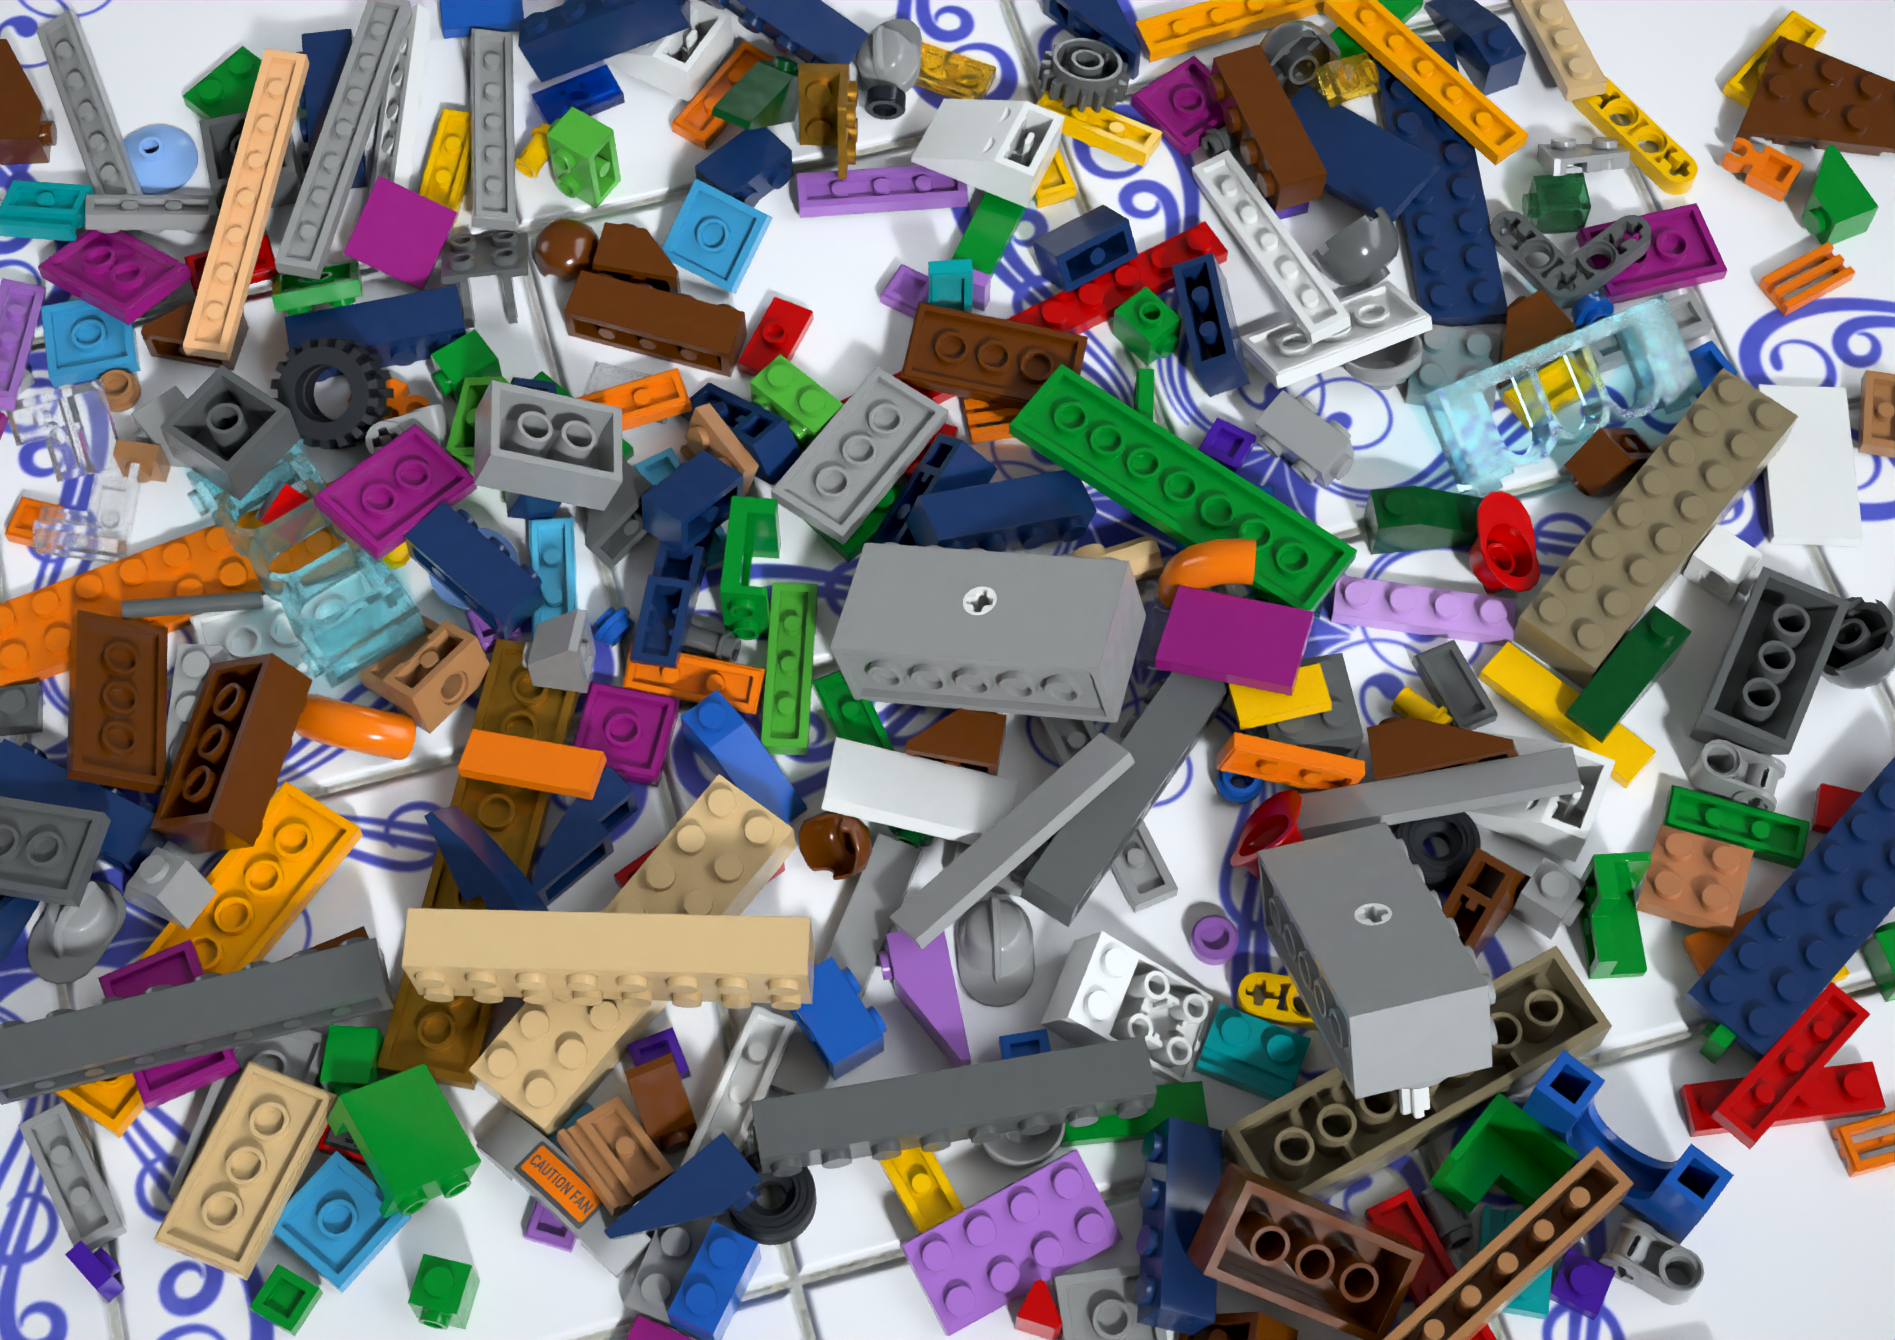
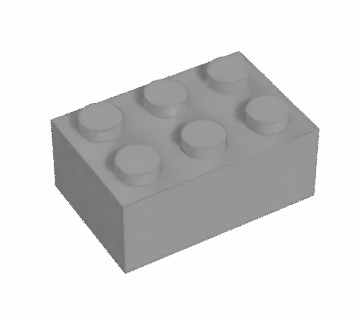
M492 380L475 410L474 485L605 511L623 482L622 408Z

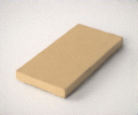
M248 1061L154 1237L155 1242L158 1245L247 1281L328 1125L327 1118L338 1098L337 1095Z

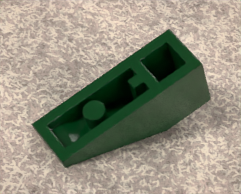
M777 55L772 60L758 61L713 107L711 115L746 130L795 121L799 108L798 63Z
M1420 486L1370 490L1364 513V521L1371 555L1471 546L1478 537L1477 510L1483 498Z
M1654 605L1628 633L1564 716L1603 743L1674 663L1692 631Z

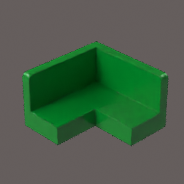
M1650 852L1593 854L1581 877V880L1585 881L1586 884L1579 896V899L1585 902L1583 909L1579 913V921L1589 979L1644 976L1647 971L1634 892L1652 862Z
M1499 1092L1451 1151L1429 1184L1469 1215L1493 1184L1497 1185L1528 1209L1568 1172L1578 1159L1579 1153Z

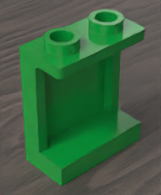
M732 496L720 598L725 631H732L735 637L742 640L769 637L770 613L767 588L749 585L753 557L780 558L781 536L777 499Z
M425 1063L340 1095L327 1118V1122L335 1136L345 1132L350 1133L384 1194V1201L379 1208L383 1218L390 1217L399 1212L402 1216H409L422 1209L433 1198L444 1195L448 1199L461 1194L470 1187L472 1183L471 1178L482 1162Z

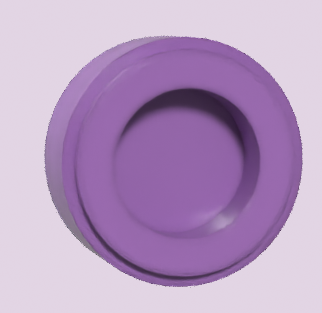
M1205 916L1198 920L1192 929L1190 937L1191 951L1199 961L1205 964H1224L1236 952L1239 941L1238 931L1235 925L1223 916Z

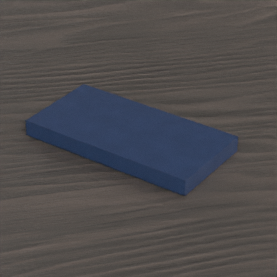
M1304 85L1290 101L1327 171L1324 190L1373 219L1379 217L1375 209L1383 207L1394 222L1440 169L1438 159L1307 85Z

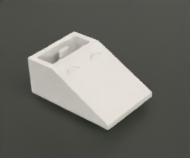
M689 0L690 28L604 59L601 62L690 102L707 83L733 47L731 14L700 0Z
M944 99L911 157V162L1027 208L1058 150L1065 116L1028 101Z
M1481 732L1513 739L1519 756L1573 746L1582 792L1465 813L1471 817L1475 824L1576 862L1589 835L1615 760L1570 743Z
M1101 931L1074 940L1041 1025L1078 1047L1145 1036L1153 1075L1174 1083H1184L1188 1081L1218 999Z

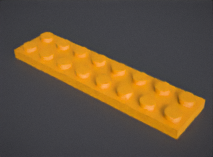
M285 781L269 802L263 819V828L255 841L254 847L230 849L206 877V880L217 893L188 930L169 922L139 960L191 939L205 974L220 973L224 975L240 971L249 963L263 961L363 836L361 829ZM133 1073L53 1092V1094L119 1139L145 1108Z

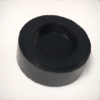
M873 86L865 93V111L877 119H896L905 113L906 94L895 86Z

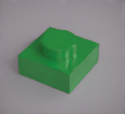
M1710 1021L1701 1032L1707 1038V1041L1699 1052L1715 1065L1733 1044L1736 1035L1724 1025L1716 1026Z
M277 1264L249 1306V1309L254 1314L295 1337L323 1295V1292L316 1285Z

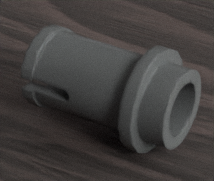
M1226 125L1219 129L1210 128L1201 139L1202 149L1209 159L1240 146L1235 133H1230Z
M690 624L682 651L735 663L739 655L741 640L734 637L732 631L726 630L722 634Z
M1433 1186L1420 1193L1417 1199L1423 1205L1438 1233L1437 1237L1441 1244H1444L1447 1251L1455 1250L1472 1240L1474 1236L1470 1229L1473 1225L1470 1220L1463 1219L1454 1202Z

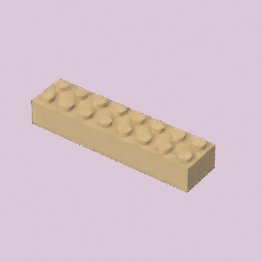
M718 774L603 912L740 916L796 849L794 829ZM553 998L552 1003L544 1005L526 1002L471 1066L469 1071L480 1087L549 1139L585 1104L628 1052L627 1045L638 1040L669 1001L652 1000V1004L645 1007L628 1006L623 1004L622 1000L603 999L602 1004L595 1006L576 1004L572 1001L573 998Z
M408 908L402 968L418 994L424 995L426 1000L433 1002H450L454 1000V996H473L475 1001L482 1003H500L504 997H523V1001L527 1003L544 1005L552 1003L553 998H573L572 1001L574 1003L586 1006L600 1005L603 999L622 1000V1003L634 1007L650 1006L652 1000L672 1001L674 1006L682 1008L700 1007L703 1001L722 1002V1006L731 1009H746L751 1007V1003H771V1006L775 1009L796 1010L801 1008V1004H813L815 943L810 917Z

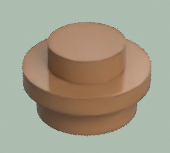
M123 370L106 372L99 379L96 388V398L99 404L110 412L129 410L139 401L141 396V387L137 379Z

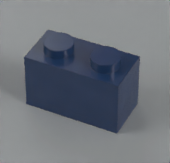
M767 127L753 130L745 129L695 166L696 179L754 208L760 199L772 190L782 188L789 181L790 177L793 176L792 150Z
M1104 204L1032 240L1042 277L1065 293L1138 257L1129 219Z
M701 451L688 462L682 463L675 472L660 483L651 486L641 496L643 529L679 553L684 554L729 519L732 496L744 497L743 474L706 451Z

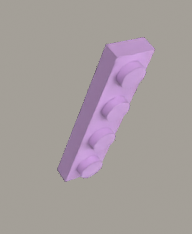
M1342 575L1334 585L1330 622L1504 646L1508 641L1512 644L1514 638L1516 599Z

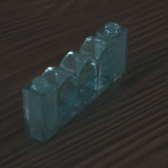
M1661 294L1420 397L1460 494L1476 490L1478 496H1483L1504 487L1501 479L1514 474V469L1539 463L1551 453L1554 446L1564 447L1585 442L1600 427L1605 428L1607 423L1618 424L1644 417L1657 409L1664 408L1666 415L1690 406L1691 402L1688 397L1704 390L1666 296ZM1613 334L1617 336L1635 380L1637 390L1635 401L1628 410L1615 404L1609 396L1589 348V344ZM1561 356H1564L1585 412L1583 423L1576 433L1562 427L1556 419L1535 368ZM1510 378L1532 432L1531 446L1523 456L1516 455L1507 449L1500 437L1482 393V390Z
M297 443L241 501L194 470L186 473L193 489L187 493V496L200 517L208 513L218 528L223 526L231 547L240 555L249 558L263 592L272 600L281 602L294 636L306 648V652L301 654V658L314 678L323 675L333 689L427 632L419 608L381 557L378 559L374 558L314 505V495L326 488L328 484ZM278 481L284 482L289 486L296 483L304 495L310 499L262 527L245 529L237 526L242 515L267 499ZM327 526L341 544L294 572L277 574L268 571L270 564L278 555ZM359 570L374 589L326 618L308 619L300 616L304 605L312 598Z

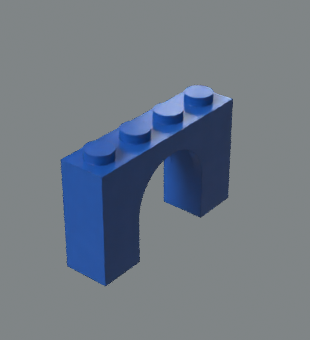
M1563 1050L1535 1086L1522 1110L1579 1153L1578 1159L1571 1168L1598 1146L1634 1183L1619 1204L1653 1227L1661 1235L1680 1245L1708 1212L1734 1174L1693 1144H1690L1681 1157L1673 1162L1652 1158L1630 1146L1606 1125L1595 1108L1594 1098L1605 1080Z

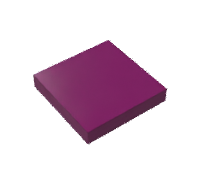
M1195 55L1131 96V106L1154 129L1162 131V137L1183 157L1201 146V139L1205 136L1207 130L1210 128L1219 129L1225 126L1223 110L1219 102L1213 101L1208 92L1207 78L1211 76V71Z
M379 176L343 254L424 291L459 214Z
M591 682L572 746L603 751L607 759L603 771L610 766L624 781L658 787L680 712V699Z

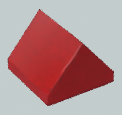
M278 481L254 518L291 541L315 505L312 500L288 484Z
M1042 1279L1034 1282L1016 1316L1015 1329L1048 1340L1059 1339L1063 1322L1046 1282L1042 1281Z

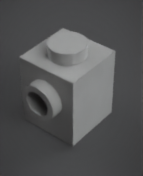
M1544 857L1520 893L1511 915L1552 940L1562 923L1571 927L1583 909L1585 902L1580 900L1579 896L1586 882Z

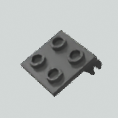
M503 230L488 237L475 238L472 235H459L453 237L450 241H446L442 250L441 282L442 285L460 284L466 329L475 328L471 277L502 274L509 324L518 323L513 277L528 275L529 240L527 232L517 233L516 231Z

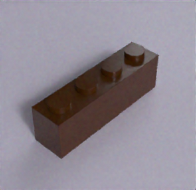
M1255 45L1213 58L1211 76L1207 78L1208 92L1213 101L1219 102L1223 110V118L1227 130L1230 133H1235L1240 143L1243 161L1246 165H1251L1257 175V186L1264 198L1268 197L1275 212L1322 198L1327 171L1261 46Z
M581 270L564 309L569 336L727 377L732 376L747 337L745 312L739 311L731 305H716L697 300L688 294H673L657 290L651 285L645 283L634 284L618 280L606 273L594 274Z

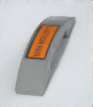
M510 1111L476 1145L477 1149L511 1181L514 1179L577 1237L580 1240L581 1246L614 1277L618 1278L649 1246L651 1238L646 1233L617 1240L609 1239L604 1230L626 1212L621 1209L619 1214L612 1217L571 1159L513 1111Z

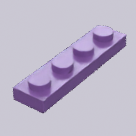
M921 165L847 170V180H839L838 171L797 173L800 218L967 207L966 183Z
M2 278L0 284V409L15 412L41 316V306L44 305L46 287Z

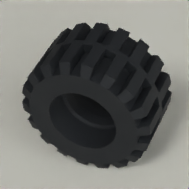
M344 338L309 339L300 343L301 348H291L285 354L289 360L287 362L279 361L275 370L281 373L280 379L271 380L270 389H277L278 398L273 399L290 409L300 438L304 440L303 444L309 447H321V449L354 447L357 443H365L366 434L370 427L379 422L382 417L390 416L392 407L386 406L387 398H394V388H387L385 382L392 378L389 370H381L379 366L384 361L378 354H370V348L366 345L354 343L353 340ZM329 367L339 369L346 376L351 387L349 407L336 420L326 417L319 410L314 397L316 381L321 373Z

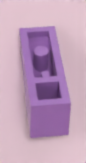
M901 931L887 933V951L879 952L883 980L892 979L896 997L954 1068L971 1065V1056L945 932L943 931L923 950Z

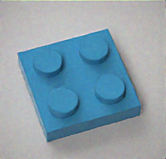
M695 178L662 250L672 263L736 294L773 217Z
M82 299L41 306L48 374L53 387L100 379L103 374L111 370H123L127 373L141 371L134 322L127 325Z
M335 1151L287 1203L272 1234L339 1292L343 1293L410 1220L411 1215L402 1216L399 1212L390 1217L383 1218L379 1211L384 1201V1194L380 1187L339 1152Z

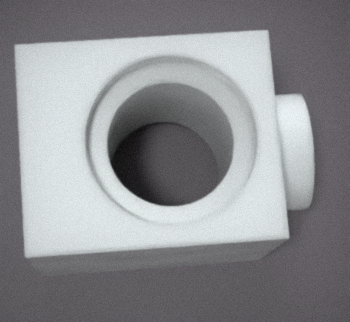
M1716 524L1693 553L1682 576L1728 606L1738 592L1746 596L1751 590L1759 575L1755 568L1763 553Z

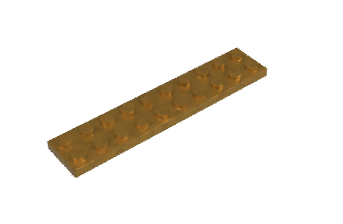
M497 639L472 729L566 745L580 692L533 686L529 670L523 667L522 662L525 643ZM459 773L450 807L456 805L491 836L522 871L527 880L530 881L553 793L461 777ZM438 846L421 908L488 910L482 897L465 903ZM403 970L394 1002V1009H392L376 1066L379 1073L395 1075L425 1063L437 1084L474 1090L476 1081L469 1069L485 1051L497 1003L478 1002L473 999V996H454V1000L450 1002L426 1000L424 995L418 994Z

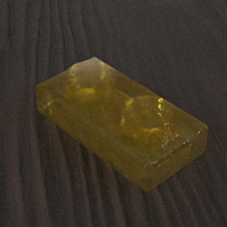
M922 42L920 73L914 85L954 99L984 100L996 77V67Z
M1367 52L1326 63L1314 70L1330 108L1370 97L1380 91L1379 72L1374 62L1369 59Z

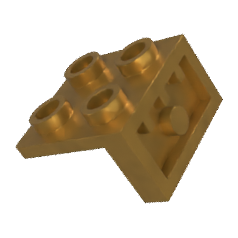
M799 63L800 145L838 146V179L847 180L848 165H856L858 82L850 81L849 64Z

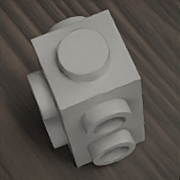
M1282 390L1254 422L1260 438L1258 444L1274 458L1282 455L1292 462L1291 468L1304 481L1311 484L1316 480L1327 488L1334 479H1342L1353 465V457L1355 455L1350 440L1352 436L1337 421L1331 420L1327 423L1316 415L1318 411L1315 406L1303 396L1298 395L1296 398H1293Z

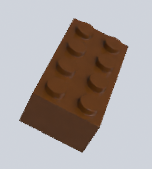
M273 653L211 664L150 829L191 854L254 847L255 841L262 831L263 819L270 799L277 789V779L284 759L291 749L292 737L300 714L304 711L307 704L306 697L312 679Z
M1230 1162L1186 1253L1190 1260L1206 1276L1363 1340H1383L1387 1336L1425 1255L1404 1235Z

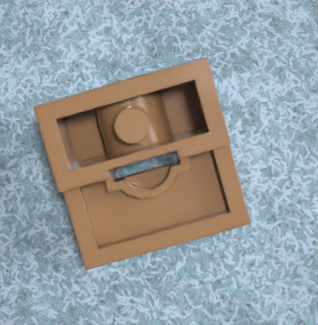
M421 615L357 675L364 687L393 703L399 714L409 715L413 718L416 726L430 734L485 682L490 663L476 636L448 620L439 625Z

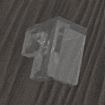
M101 379L20 399L17 401L15 412L6 410L16 446L45 439L57 482L118 467L112 454L116 441L119 438Z
M130 464L128 478L95 473L88 512L41 505L39 520H35L33 525L34 553L112 563L128 557L140 493V464Z

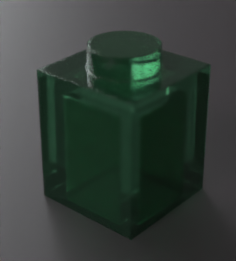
M1583 172L1567 173L1563 176H1533L1529 192L1524 193L1522 197L1523 216L1530 219V222L1542 234L1578 232V229L1585 227L1591 209Z

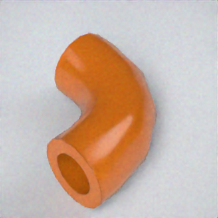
M1215 539L1191 545L1174 555L1167 562L1160 575L1157 589L1160 600L1171 609L1179 585L1206 590L1209 587L1220 584L1253 585L1256 539Z
M316 693L307 695V704L304 711L300 714L295 728V732L299 736L315 742L393 760H404L412 751L416 736L415 723L409 715L357 705Z

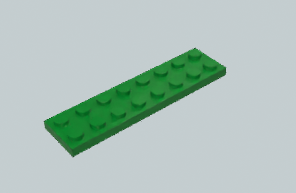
M1063 364L1057 368L1009 424L1010 435L1185 547L1215 539H1256L1253 585L1246 586L1274 604L1315 611L1356 558L1358 550Z

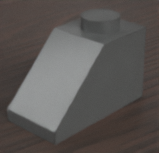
M622 458L623 482L605 511L589 508L585 546L610 570L648 533L643 529L641 496L653 485L624 458Z

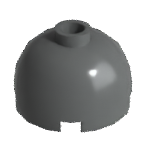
M1290 20L1281 23L1270 30L1260 42V46L1289 101L1304 85L1323 94L1336 79L1338 69L1335 65L1337 63V56L1341 59V52L1332 37L1324 29L1311 21Z
M1383 207L1375 209L1379 216L1378 218L1370 221L1367 215H1364L1327 240L1325 244L1329 251L1324 255H1321L1317 249L1312 253L1311 256L1320 270L1331 281L1341 286L1349 287L1366 282L1370 288L1391 274L1387 266L1397 256L1399 237L1393 221Z
M1851 597L1845 599L1850 601V604L1821 675L1827 681L1843 688L1865 689L1877 685L1889 677L1895 670V617L1882 601L1875 599L1876 603L1865 602L1862 597Z

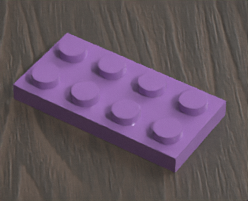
M1075 1149L900 1244V1247L945 1335L951 1336L1028 1293L1035 1281L1042 1279V1281L1047 1282L1123 1240V1237L1078 1150Z

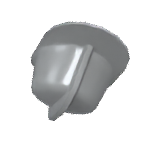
M904 18L892 19L875 27L868 34L856 56L862 89L865 92L877 85L895 86L905 93L913 87L920 73L922 46L921 30L913 21Z
M89 880L80 907L47 902L45 914L34 929L28 943V960L33 971L44 981L55 984L72 983L86 976L99 962L126 919V903L122 894L111 884Z
M991 896L989 900L977 902L970 907L959 920L957 930L958 969L962 986L971 998L983 1005L1002 1007L1014 1004L1025 996L1033 983L1035 960L1033 929L1030 919L1019 906L1008 900H1000L998 896Z

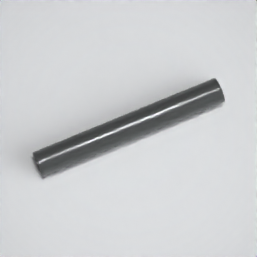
M261 590L126 600L121 602L123 619L263 609V594Z

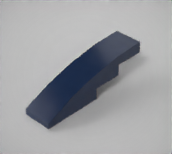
M714 531L684 554L679 553L660 540L653 574L648 575L630 656L632 663L672 669L677 668L698 600Z
M456 805L432 811L424 816L465 903L482 897L488 910L549 911L522 871L491 836Z

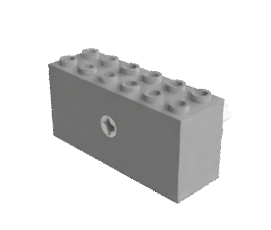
M894 542L883 544L864 543L830 649L854 700L865 699L874 702L953 709L963 708L975 711L1118 723L1146 613L1129 561L1113 557L1096 559L1074 557L1068 554L1053 556L1030 554L1024 551L1009 553L986 551L980 548L969 550L951 549L937 545L926 547L908 546Z
M1386 822L1257 851L1264 929L1355 1099L1399 1089L1401 1113L1403 1115L1412 1113L1415 1119L1425 1116L1424 1110L1430 1109V1086L1436 1085L1448 1077L1492 1067V1045H1496L1498 1042L1497 1030L1490 1016V1005L1496 1002V993L1492 979L1489 974L1481 973L1477 967L1472 947L1470 945H1463L1454 919L1452 917L1446 918L1442 912L1437 892L1435 890L1429 891L1425 885L1421 867L1418 864L1413 865L1411 863L1405 842L1402 838L1396 839Z

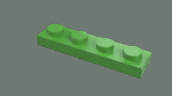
M772 582L761 743L769 754L808 755L818 584Z

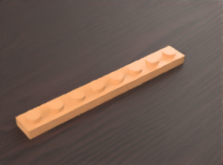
M265 48L184 339L183 349L186 355L230 360L309 68V60L306 54Z

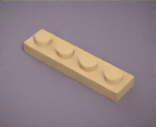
M1512 0L1565 101L1605 94L1608 81L1564 1Z

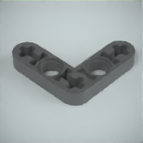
M1503 211L1497 214L1490 224V233L1494 239L1496 251L1537 291L1542 289L1562 309L1572 308L1580 298L1597 291L1642 257L1649 250L1651 244L1650 224L1641 216L1628 215L1618 219L1568 258L1519 212ZM1505 228L1508 231L1517 229V240L1509 233L1502 236V229ZM1624 233L1630 236L1638 233L1639 240L1635 241L1633 238H1629L1623 242ZM1518 241L1522 244V245L1519 247V249H1518ZM1619 246H1620V255L1618 254V251H1617V248H1618ZM1533 252H1542L1549 257V261L1541 267L1530 266L1525 259ZM1601 254L1608 257L1611 263L1606 268L1597 270L1588 266L1586 261L1593 255ZM1577 269L1579 270V272H1580V274H1581V275L1578 276V277H1577ZM1561 282L1564 285H1569L1573 282V290L1569 291L1563 288L1558 291V283Z

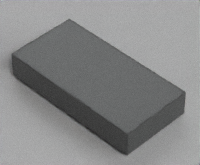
M1454 639L1413 657L1412 664L1438 708L1446 707L1448 709L1447 714L1453 718L1450 726L1475 730L1496 721L1498 716L1496 709Z

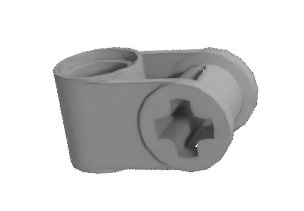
M443 405L422 407L405 415L373 424L367 431L365 438L366 447L370 455L382 448L377 447L382 444V436L389 435L391 440H393L415 424L440 446L447 447L451 430Z
M1717 739L1710 741L1703 747L1689 768L1688 778L1691 785L1698 792L1774 812L1777 804L1774 796L1778 780L1784 777L1787 767L1784 762L1772 755L1757 753L1727 740ZM1708 762L1719 766L1723 773L1714 771L1708 765Z
M1623 1217L1618 1224L1621 1232L1610 1252L1602 1254L1599 1263L1615 1270V1278L1636 1286L1659 1299L1662 1303L1681 1305L1688 1302L1701 1284L1705 1273L1699 1256L1692 1250L1661 1235L1647 1223L1632 1217ZM1634 1245L1635 1249L1632 1255L1628 1256L1627 1252L1630 1246ZM1676 1268L1681 1270L1686 1275L1688 1284H1674L1668 1279L1665 1269Z

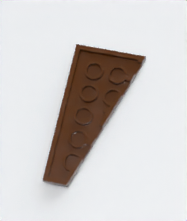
M1779 36L1735 139L1740 137L1749 141L1751 137L1772 139V144L1788 145L1789 141L1810 143L1815 149L1825 150L1827 146L1834 144L1839 152L1880 156L1882 152L1895 153V81Z

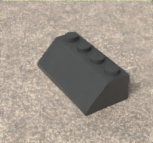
M1763 566L1748 594L1689 737L1704 744L1712 740L1721 739L1757 753L1789 755L1850 601Z

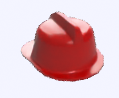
M1503 491L1489 493L1481 500L1477 510L1478 537L1471 545L1468 554L1470 568L1476 578L1483 584L1487 594H1496L1508 589L1518 592L1530 591L1538 584L1540 578L1534 529L1530 515L1524 505L1513 495Z
M1288 789L1278 792L1266 799L1255 809L1247 819L1241 831L1236 850L1230 859L1233 867L1244 866L1255 878L1260 880L1257 851L1304 841L1297 824L1302 797L1297 791Z

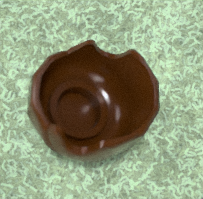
M570 218L556 219L548 223L538 235L533 260L540 274L544 277L551 274L561 278L565 283L570 282L572 279H578L581 270L587 272L593 270L592 263L598 247L599 237L592 227L578 220Z
M824 811L804 820L798 832L799 850L807 866L812 871H830L834 874L833 880H841L855 876L866 869L872 853V844L869 829L861 819Z

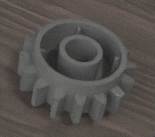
M1073 38L1055 44L1053 52L1045 51L1044 58L1041 60L1038 79L1041 80L1040 89L1050 91V100H1063L1062 107L1067 108L1073 104L1077 105L1079 112L1083 113L1085 107H1091L1093 111L1100 113L1102 105L1112 110L1115 108L1116 101H1124L1130 73H1127L1128 64L1122 62L1120 55L1109 45L1088 38Z

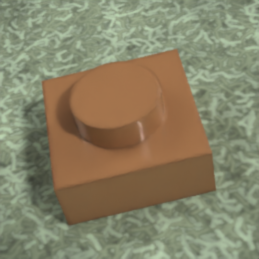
M117 439L112 455L123 477L139 483H147L150 480L167 481L171 467L161 445Z

